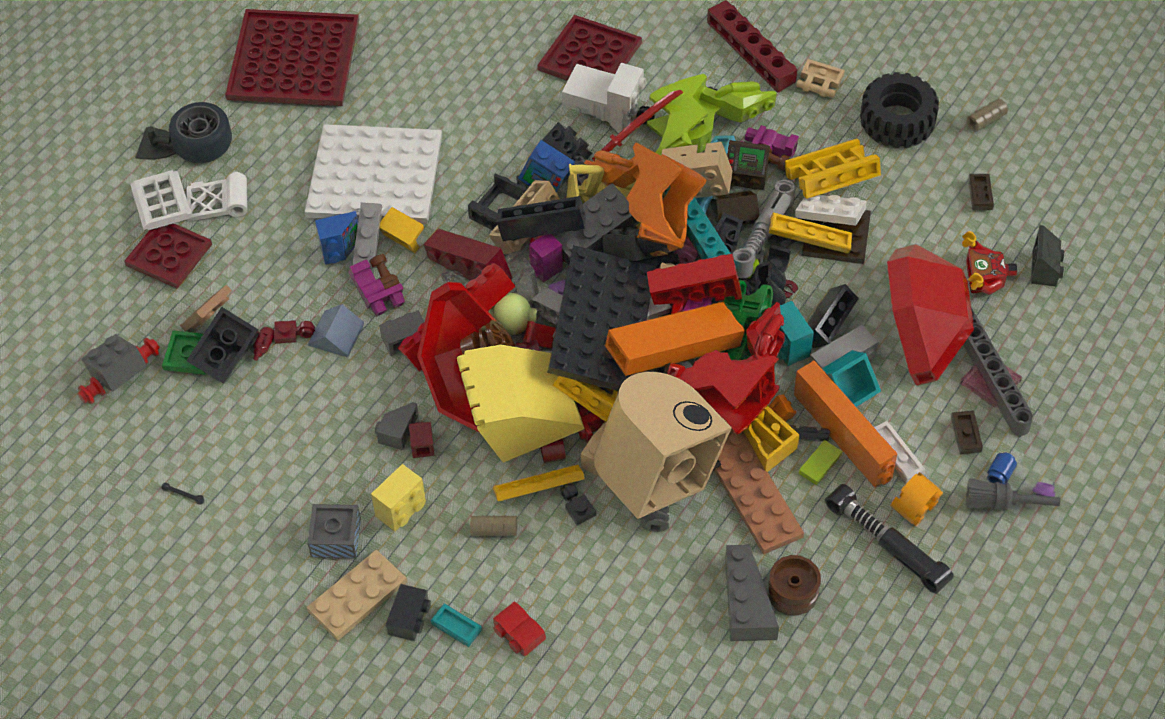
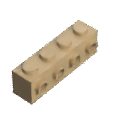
M535 180L514 206L558 200L560 198L550 181ZM498 225L489 234L494 245L500 247L503 254L515 255L519 252L521 246L529 239L523 238L503 242Z

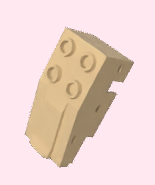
M722 142L707 143L703 153H697L698 145L662 149V154L698 172L707 180L695 198L729 194L732 168Z

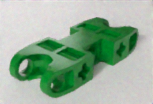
M739 280L742 299L735 300L734 296L724 297L723 303L745 330L739 347L720 351V353H728L731 360H744L751 357L747 347L746 331L753 321H757L767 308H771L773 291L770 285L764 284L752 295H745L746 283L743 280Z

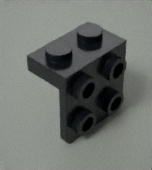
M559 122L542 139V141L570 159H573L577 153L586 159L593 154L587 148L589 144L581 137L578 139L576 137L578 133L571 126L566 128Z

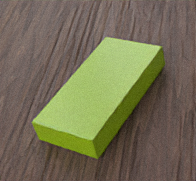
M824 440L799 469L798 474L813 484L818 485L842 456L843 451Z

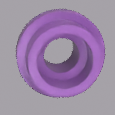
M1037 482L1032 490L1036 495L1054 497L1056 493L1054 491L1055 486L1044 482Z

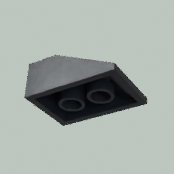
M221 307L190 354L187 362L224 384L254 342L259 329Z

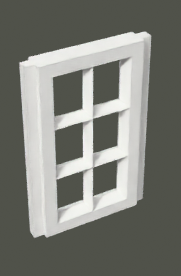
M171 170L130 183L144 230H151L187 220L188 217L192 216L178 171L173 172ZM169 181L171 187L159 189L158 184ZM155 186L156 191L145 194L143 188ZM173 193L174 200L163 202L162 196ZM158 197L160 204L148 206L147 200ZM177 206L179 212L167 214L166 208ZM162 210L163 216L152 219V212Z

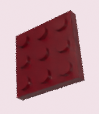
M172 223L149 230L124 262L127 267L178 289L212 246V241L209 238Z

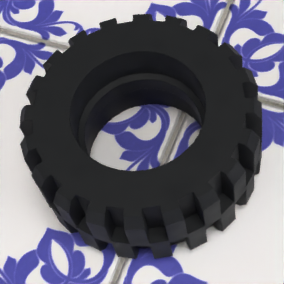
M894 72L892 75L889 73L884 74L882 78L874 79L873 83L871 82L863 93L860 111L861 125L869 136L872 135L874 141L877 143L880 141L884 146L888 147V145H891L893 148L904 146V148H908L912 144L918 145L922 143V140L925 141L935 128L939 109L937 93L933 88H930L931 85L927 81L923 82L921 77H913L910 73L900 74V72ZM895 105L903 106L914 113L899 115L885 108Z

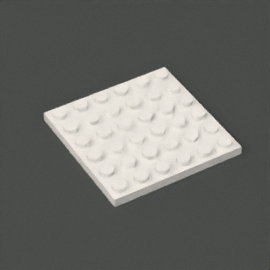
M324 124L306 203L305 217L327 218L356 211L357 219L359 220L361 202L382 204L381 220L389 209L394 207L412 219L428 224L442 130Z

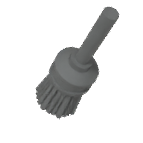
M972 478L967 483L966 508H993V510L1007 511L1010 505H1016V502L1060 506V497L1018 494L1017 491L1011 489L1009 483H990Z

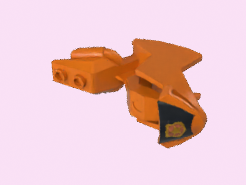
M637 142L633 146L635 156L630 160L602 150L594 154L595 162L585 160L584 164L598 165L604 168L601 182L607 186L613 183L615 186L623 189L636 181L626 199L629 202V213L641 223L637 241L645 254L649 257L663 256L684 247L688 204L707 181L701 174L664 154L659 155ZM669 185H670V187H671L670 190H669L668 193L666 194L665 198L662 199V194H663V192H664V191L669 187Z

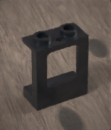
M495 173L493 186L478 203L472 200L468 204L469 219L493 230L497 226V212L489 209L488 206L500 193L519 200L527 188Z

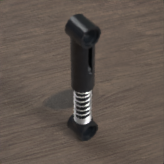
M840 484L825 498L827 507L834 514H846L850 519L854 518L855 523L859 522V526H864V530H868L869 534H873V538H877L879 541L878 545L918 576L922 584L930 592L937 594L953 579V572L945 563L941 561L936 562L894 527L884 526L883 522H879L878 518L875 519L873 514L870 515L868 513L869 510L865 511L864 506L860 507V503L856 501L857 496L855 492L846 484Z

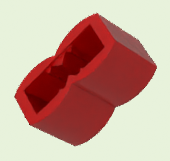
M515 601L493 618L495 633L500 638L505 637L510 641L508 644L516 654L520 652L525 657L546 640L545 631Z

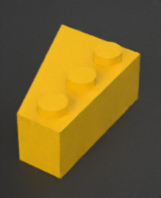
M768 406L743 431L765 472L770 471L798 448L799 434Z

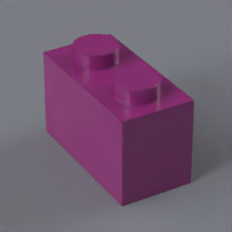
M552 234L543 235L529 244L530 272L534 277H538L544 283L563 270L562 244Z

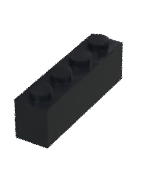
M580 196L498 209L497 225L503 242L585 229L586 215Z

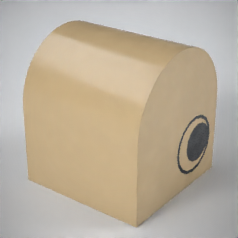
M659 372L637 373L627 378L618 391L594 454V465L601 479L635 517L639 519L703 491L732 427L686 382Z

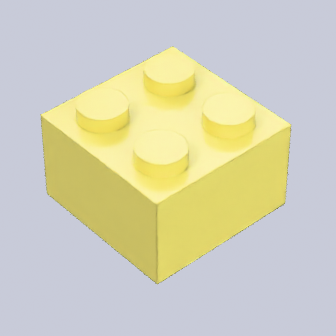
M403 464L371 493L375 517L393 531L405 526L410 517L415 512L420 511L426 502L422 478Z

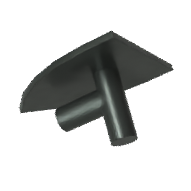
M152 126L146 127L135 158L156 160L177 154L173 148L169 132L153 128Z

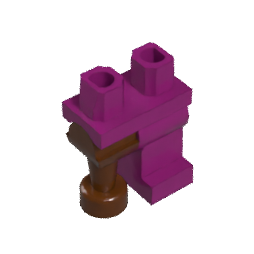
M761 125L758 130L748 127L744 140L754 144L770 146L769 163L778 165V170L785 172V161L793 158L797 150L799 136L791 134L788 137L777 133L775 130L766 129V126Z
M384 254L373 257L369 262L366 259L349 267L348 271L367 309L371 308L376 316L387 312L383 303L387 300L391 301L394 308L400 307L405 303L402 294L404 288L399 282L398 277L390 274L385 265L387 259ZM371 266L378 269L381 278L375 279L370 269Z

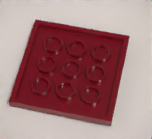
M573 15L538 63V71L567 81L576 64L616 74L621 63L628 64L642 44V37Z

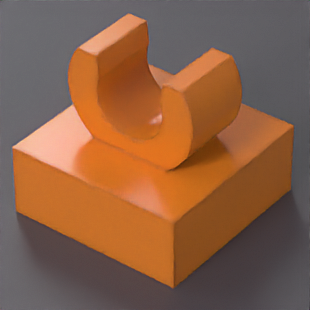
M777 395L769 405L785 422L788 419H792L797 413L796 410H793L791 407L792 403L787 400L785 395Z

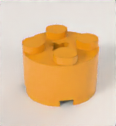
M919 472L900 490V499L895 497L890 507L909 523L917 527L924 519V514L928 510L931 512L938 504V500L943 495V492Z

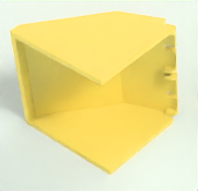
M496 345L464 351V355L457 357L460 372L464 371L461 373L467 391L466 394L470 408L480 406L471 410L475 425H479L477 426L478 431L503 463L584 429L576 401L553 386L554 381L558 377L557 375L547 373L551 353Z

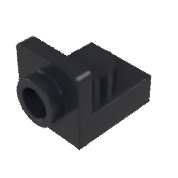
M772 244L769 248L767 261L772 262L785 274L790 262L791 250Z

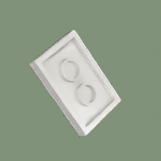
M817 195L808 199L804 197L795 210V218L856 226L866 210L867 201L856 197L849 199L840 198L838 195Z

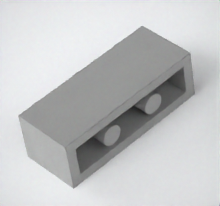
M861 325L810 354L809 363L815 360L823 368L851 350L864 352L867 354L868 359L871 360L876 355L878 341Z

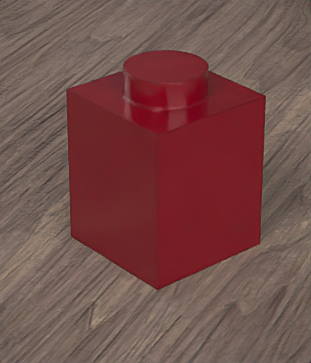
M431 422L409 424L413 458L435 456Z

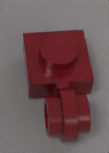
M296 320L274 322L275 344L296 343L297 335H300L302 338H311L315 332V326L311 321H302L298 327Z

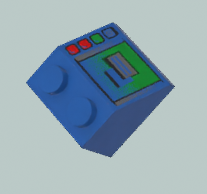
M540 140L529 156L518 179L528 186L535 180L550 181L555 192L558 193L570 175L569 164L575 165V161Z
M356 211L315 220L325 265L346 260L355 248L358 227Z

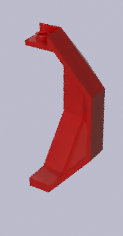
M914 244L896 249L887 261L893 315L910 376L916 386L938 381L973 332L974 324L968 280L963 270L921 246Z
M447 282L431 292L417 357L438 412L479 432L477 429L479 425H475L471 410L480 406L470 408L466 394L467 391L461 373L464 371L460 372L457 357L463 355L460 341L474 331L479 333V329L482 326H486L487 323L495 319L460 282Z

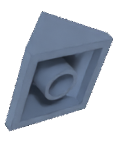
M343 304L325 310L308 342V346L348 357L364 326V321Z

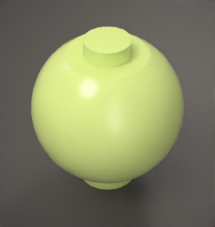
M508 293L488 312L507 330L509 335H517L525 331L528 321L536 322L537 309L531 308L527 299L522 295Z

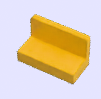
M391 207L380 222L381 233L411 252L416 253L419 249L416 239L424 229L423 224Z

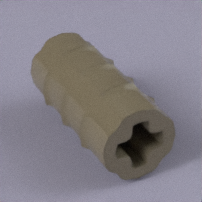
M998 98L967 116V125L974 132L986 128L987 125L1008 113V106L1002 99Z
M471 516V536H517V516Z

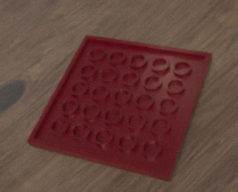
M245 9L225 93L226 100L343 106L359 25V14Z

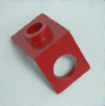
M528 321L523 342L530 343L532 340H537L539 346L551 348L555 328Z

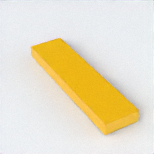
M774 212L770 217V234L844 253H849L851 250V232Z
M577 464L496 485L493 487V491L499 502L584 480L585 478L582 469Z

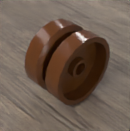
M789 555L780 558L774 563L769 576L768 597L771 604L778 611L787 615H801L810 611L815 606L819 596L821 574L818 567L810 559L801 555Z

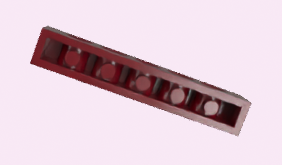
M724 0L708 9L707 23L777 93L796 83V66L790 63L784 54L778 51L771 41L767 40L745 16L743 17L734 5Z

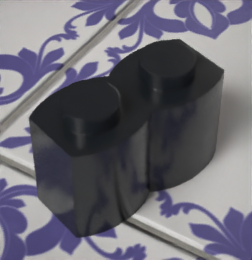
M770 261L757 265L754 273L755 281L757 282L754 293L762 285H770L773 291L771 307L776 302L780 305L785 304L786 295L783 291L786 284L785 274Z

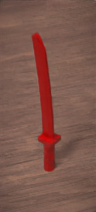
M672 91L664 96L616 136L612 134L610 136L612 140L601 150L610 152L616 146L621 147L623 145L622 141L655 113L683 94V91Z

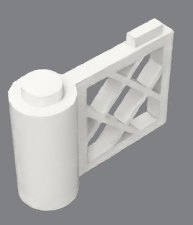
M234 172L224 180L208 183L200 181L187 186V202L192 214L191 217H188V222L228 214L233 217L244 216L248 211L246 176L242 173ZM222 187V190L217 195L211 193L215 188ZM193 192H203L197 199L192 197ZM207 196L213 198L207 205L202 203ZM217 202L222 204L221 209H212ZM198 205L203 208L199 213L193 214V210Z

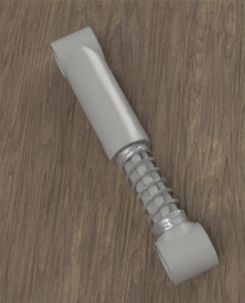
M780 180L775 184L772 196L754 223L753 232L744 246L733 252L738 278H747L752 275L756 255L767 238L772 236L769 233L772 213L784 215L787 209L794 205L795 184L793 182Z

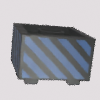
M312 505L307 543L311 557L357 558L361 523L358 505Z

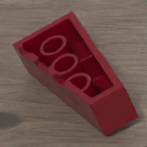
M439 228L423 244L427 257L431 261L470 281L476 279L486 266L493 263L501 267L511 280L513 279L500 247Z

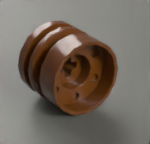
M495 320L490 321L486 326H482L479 329V333L474 331L460 341L463 355L464 351L496 345L516 347L507 330Z

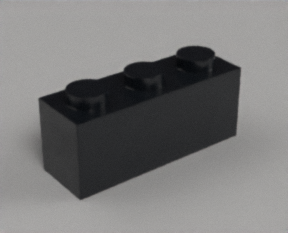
M846 284L829 289L807 322L814 332L813 349L828 345L859 300Z

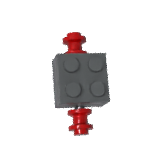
M117 334L108 337L104 343L90 350L81 359L91 378L89 379L90 384L88 386L80 385L78 387L79 392L77 394L84 403L93 404L96 395L104 396L106 394L104 386L112 392L147 367V358L149 356L157 357L159 355L158 350L160 347L154 339L145 338L143 339L144 345L139 348Z

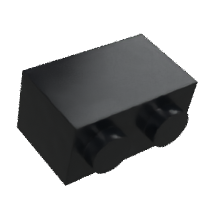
M400 584L386 622L388 635L415 641L417 633L421 634L424 620L422 619L424 613H428L431 606L427 590Z

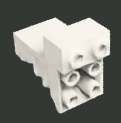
M621 63L616 74H611L576 64L562 91V105L572 109L580 108L581 113L595 115L596 119L600 118L603 122H609L610 126L617 133H620L631 123V116L637 111L639 91L644 89L646 83L644 69Z

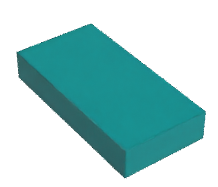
M445 603L430 620L433 626L467 647H470L482 631L481 625Z

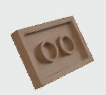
M226 284L204 302L180 326L185 332L191 327L195 330L230 299L227 295L232 290Z

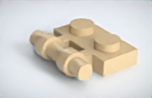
M807 59L801 72V78L806 79V81L798 79L796 87L802 88L803 91L808 93L810 91L818 93L819 96L824 98L826 96L834 98L836 91L829 88L838 89L845 70ZM813 82H817V83H820V84H823V85H822V86H819V85L813 84Z

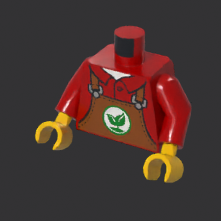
M971 231L962 235V238L965 239L962 241V246L965 248L969 246L970 248L966 257V267L971 293L983 292L991 295L1005 286L1007 276H1017V264H1005L1002 252L993 251L976 241V236Z

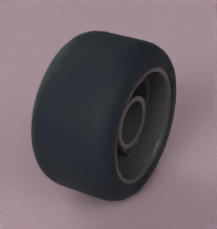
M195 102L185 105L176 111L169 123V135L175 152L184 160L192 163H207L218 159L228 150L232 141V132L226 113L212 103Z

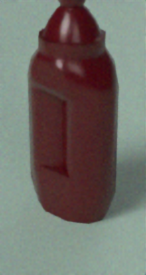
M263 327L259 331L253 344L254 361H258V358L262 357L269 350L274 339V330L272 328Z

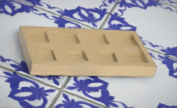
M376 549L307 606V611L339 641L396 593L400 584L405 585L408 581Z

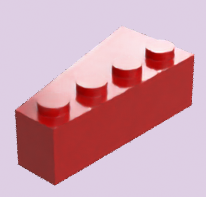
M733 254L700 259L691 263L677 264L672 267L658 268L647 272L650 294L654 305L683 303L684 299L702 302L703 298L715 297V301L724 300V297L734 296L735 300L742 299Z

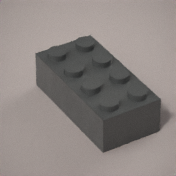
M613 183L583 203L586 215L585 229L552 234L562 244L563 259L568 265L573 245L600 252L603 250L602 235L610 234L612 229H623L624 231V227L639 224L629 213L628 200Z

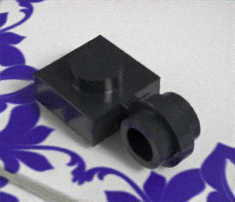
M573 483L563 485V488L560 489L561 495L565 501H571L565 504V509L576 525L596 516V510L585 494L576 498L578 491Z

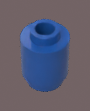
M1007 452L998 453L987 471L988 481L990 483H1007L1017 466L1015 457Z

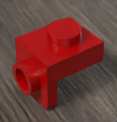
M592 412L581 417L584 429L578 431L582 440L585 439L587 443L593 436L592 432L597 431L605 422Z

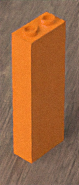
M720 302L608 330L605 347L627 376L662 367L668 363H678L701 357L714 350L720 352L739 347L745 330L726 305Z
M815 360L797 370L794 396L822 428L829 429L830 437L875 488L880 484L885 485L893 478L897 452Z

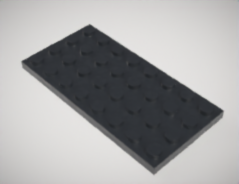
M573 245L547 373L619 391L622 383L634 374L626 376L605 347L608 330L647 321L651 298L647 272L655 270V266L629 261L625 258Z

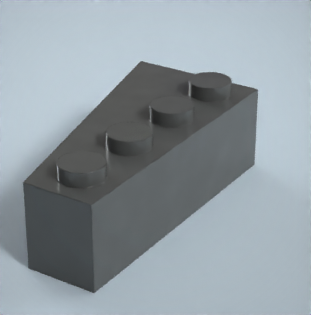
M726 545L725 565L730 641L777 640L779 625L750 545Z

